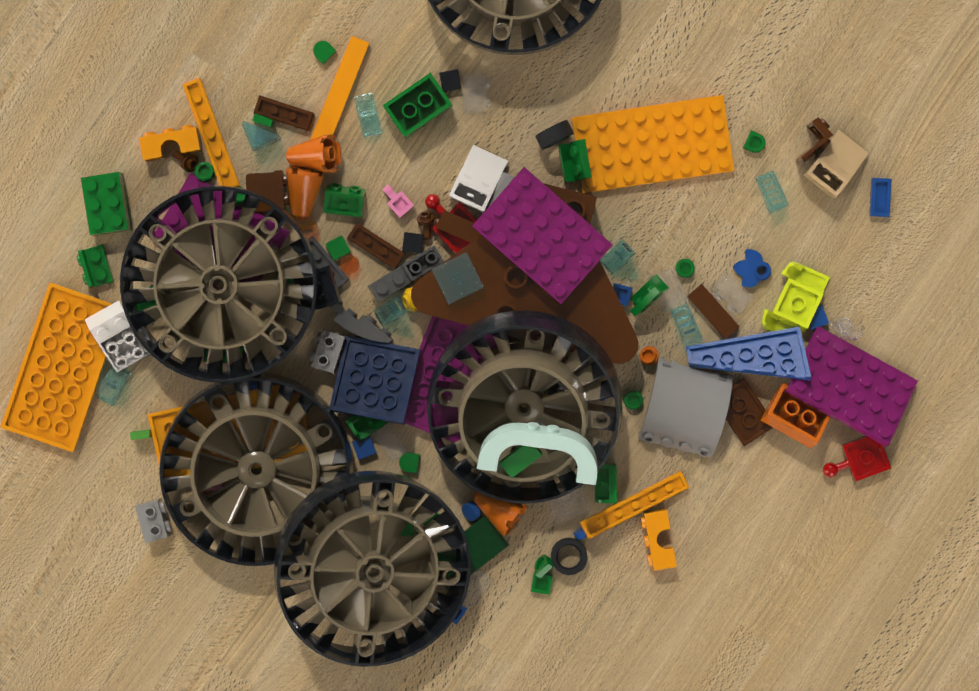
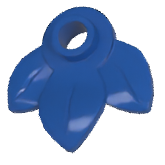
M746 249V260L739 261L733 265L734 271L743 277V287H754L759 281L766 280L771 275L770 265L763 262L762 255L752 249ZM760 267L765 270L763 275L758 273Z

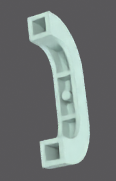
M536 422L509 423L493 430L485 438L480 448L477 469L497 472L500 454L510 446L522 445L564 451L570 454L577 463L576 483L596 485L597 457L595 451L582 435L569 429L559 428L556 425L542 426Z

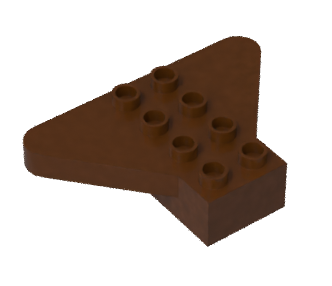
M543 183L589 224L591 223L597 197ZM481 236L421 277L411 290L413 305L418 311L427 315L470 326L481 319L498 313L522 310L539 311L564 318L585 330L602 346L612 363L623 364L629 362L638 351L639 341L600 260L563 303L560 304L485 237ZM527 329L506 330L508 336L523 340L526 338ZM538 330L531 331V334L535 336L541 334ZM546 332L544 345L553 347L558 336ZM573 344L569 352H574L578 346Z

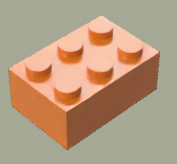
M783 382L776 388L761 421L811 449L818 444L830 420V416L785 392L788 385Z

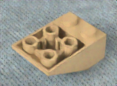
M838 130L831 138V142L823 148L804 172L803 176L832 199L836 198L869 153Z

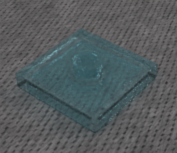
M467 252L431 269L448 305L484 288Z

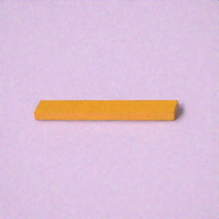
M351 36L310 140L327 134L334 135L369 47V42Z
M201 78L182 84L219 185L240 187V182Z
M678 471L579 523L587 539H591L688 489L689 485L682 471Z

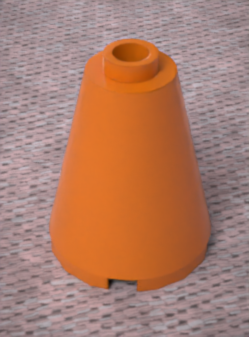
M327 134L289 147L286 152V159L292 166L335 173L338 171L336 169L337 164H341L342 151L340 143L334 139L336 136Z
M287 166L286 176L291 214L295 215V219L305 220L306 217L311 215L324 178V172H314L311 169L292 166L291 169Z
M477 491L473 494L475 498L473 502L504 537L520 521L519 514L524 515L527 510L525 504L497 500Z

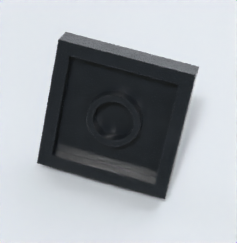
M331 266L317 269L318 297L315 311L341 303ZM294 278V282L296 284H313V278ZM300 299L301 305L311 306V301Z

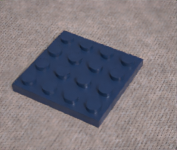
M346 336L329 409L333 412L405 425L421 350Z

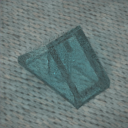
M243 121L242 126L252 150L257 151L280 141L281 137L279 135Z
M622 239L600 259V262L613 274L635 252Z
M398 295L373 310L382 327L408 313Z
M112 366L101 381L97 398L114 406L132 372L126 369L116 372Z

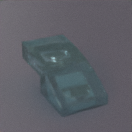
M373 93L354 97L363 136L368 137L382 133Z

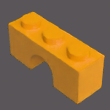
M193 125L181 126V130L174 131V128L162 130L163 133L160 134L147 132L143 134L144 137H139L142 158L145 162L165 159L164 148L166 144L173 141L179 144L183 155L203 151L199 129L193 127Z
M667 509L643 512L644 517H640L642 529L646 528L647 536H644L645 547H649L650 555H647L648 565L652 566L654 571L677 567L673 546L662 547L657 543L658 534L663 530L670 529Z

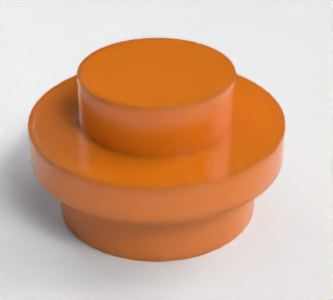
M647 346L640 352V360L645 365H654L659 359V353L654 347Z

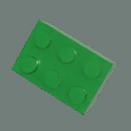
M430 72L386 102L383 107L403 137L407 139L451 109L453 105Z
M113 172L82 177L81 184L90 235L99 236L132 230L123 173Z

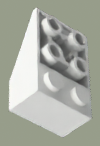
M473 145L449 197L484 213L508 161Z
M120 301L85 319L90 332L116 372L123 370L150 354L133 333Z

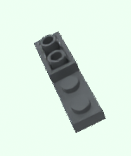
M432 246L373 282L368 288L378 303L443 263L444 260L436 247Z
M342 301L341 303L329 306L338 314L333 320L348 331L373 341L391 343L393 340L390 338L392 334L384 327L382 329L375 325L377 321L370 315L367 317L362 315L357 320L356 317L358 315L350 308L348 310L341 306L343 304Z

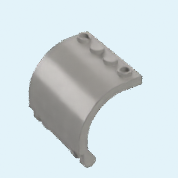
M659 357L656 363V373L649 405L638 434V439L647 443H655L664 447H671L683 452H691L703 457L712 458L726 420L733 376L728 374L726 376L721 375L717 371L711 373L677 364V361L671 360L669 362Z

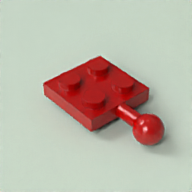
M429 194L425 198V205L429 209H435L442 215L445 209L440 204V198L436 194ZM460 202L449 212L473 223L477 221ZM438 223L432 228L455 253L471 244L468 241L437 229Z
M865 436L841 445L846 460L837 464L826 463L823 466V474L826 477L832 478L837 475L838 471L849 467L852 477L856 482L891 469V465L884 446Z

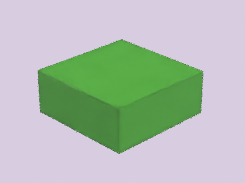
M151 429L130 432L131 440L152 437Z

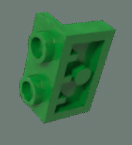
M585 139L558 145L565 183L581 181L592 177Z
M338 183L328 184L325 190L323 213L362 217L365 189H361L359 186L345 187Z
M104 245L78 250L77 261L79 266L83 267L84 274H82L85 285H88L89 288H94L114 282Z
M657 274L631 297L634 307L630 312L634 317L645 312L669 289Z

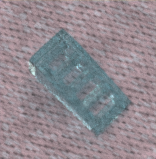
M774 171L755 178L769 213L789 206ZM772 178L771 182L763 185V180ZM771 185L775 186L774 189L766 192L765 188ZM775 192L778 193L777 196L772 197V198H769V196H768V195H770V194H772V193H775ZM780 199V203L772 205L771 202Z
M688 303L670 310L685 347L703 340ZM687 311V314L677 318V314ZM690 318V321L680 325L679 322ZM693 325L692 329L683 332L682 329ZM696 332V336L686 339V336Z

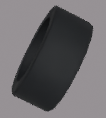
M564 120L540 132L535 138L543 150L568 138L574 132L568 120Z
M569 537L559 540L551 551L553 566L561 574H577L582 571L587 562L585 547L574 538ZM566 545H572L580 552V560L574 567H564L558 561V552Z

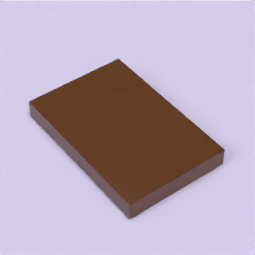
M745 378L732 385L726 421L743 446H746L773 428L761 421L766 409Z

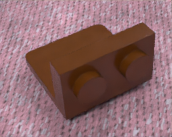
M817 117L806 125L818 141L796 159L797 162L810 160L816 155L815 150L817 148L818 150L823 149L831 142L829 138L833 134L828 129L830 127L823 118L820 120Z
M274 170V172L246 175L247 190L263 195L286 210V205H289V196L285 194V186L288 185L286 174L284 175V171ZM260 201L255 212L270 211L272 207Z

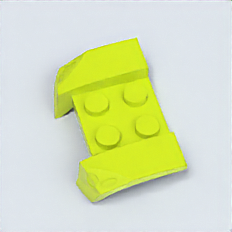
M791 261L781 273L782 276L788 279L773 311L764 310L762 328L771 332L800 327L803 337L824 295V289L830 277L800 263Z

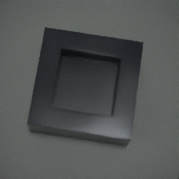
M458 69L439 73L444 92L462 89Z
M404 232L402 251L421 253L423 234Z

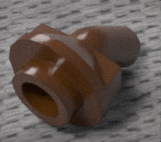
M177 150L172 154V157L182 163L180 167L186 172H193L198 165V157L195 154L189 153L185 157Z
M424 211L419 214L416 220L419 226H424L423 238L431 239V225L435 224V214Z

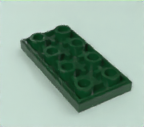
M485 515L464 531L470 549L471 575L509 546V543ZM456 549L437 553L438 561L456 562ZM449 571L446 576L452 575L453 571ZM444 585L449 591L451 585Z

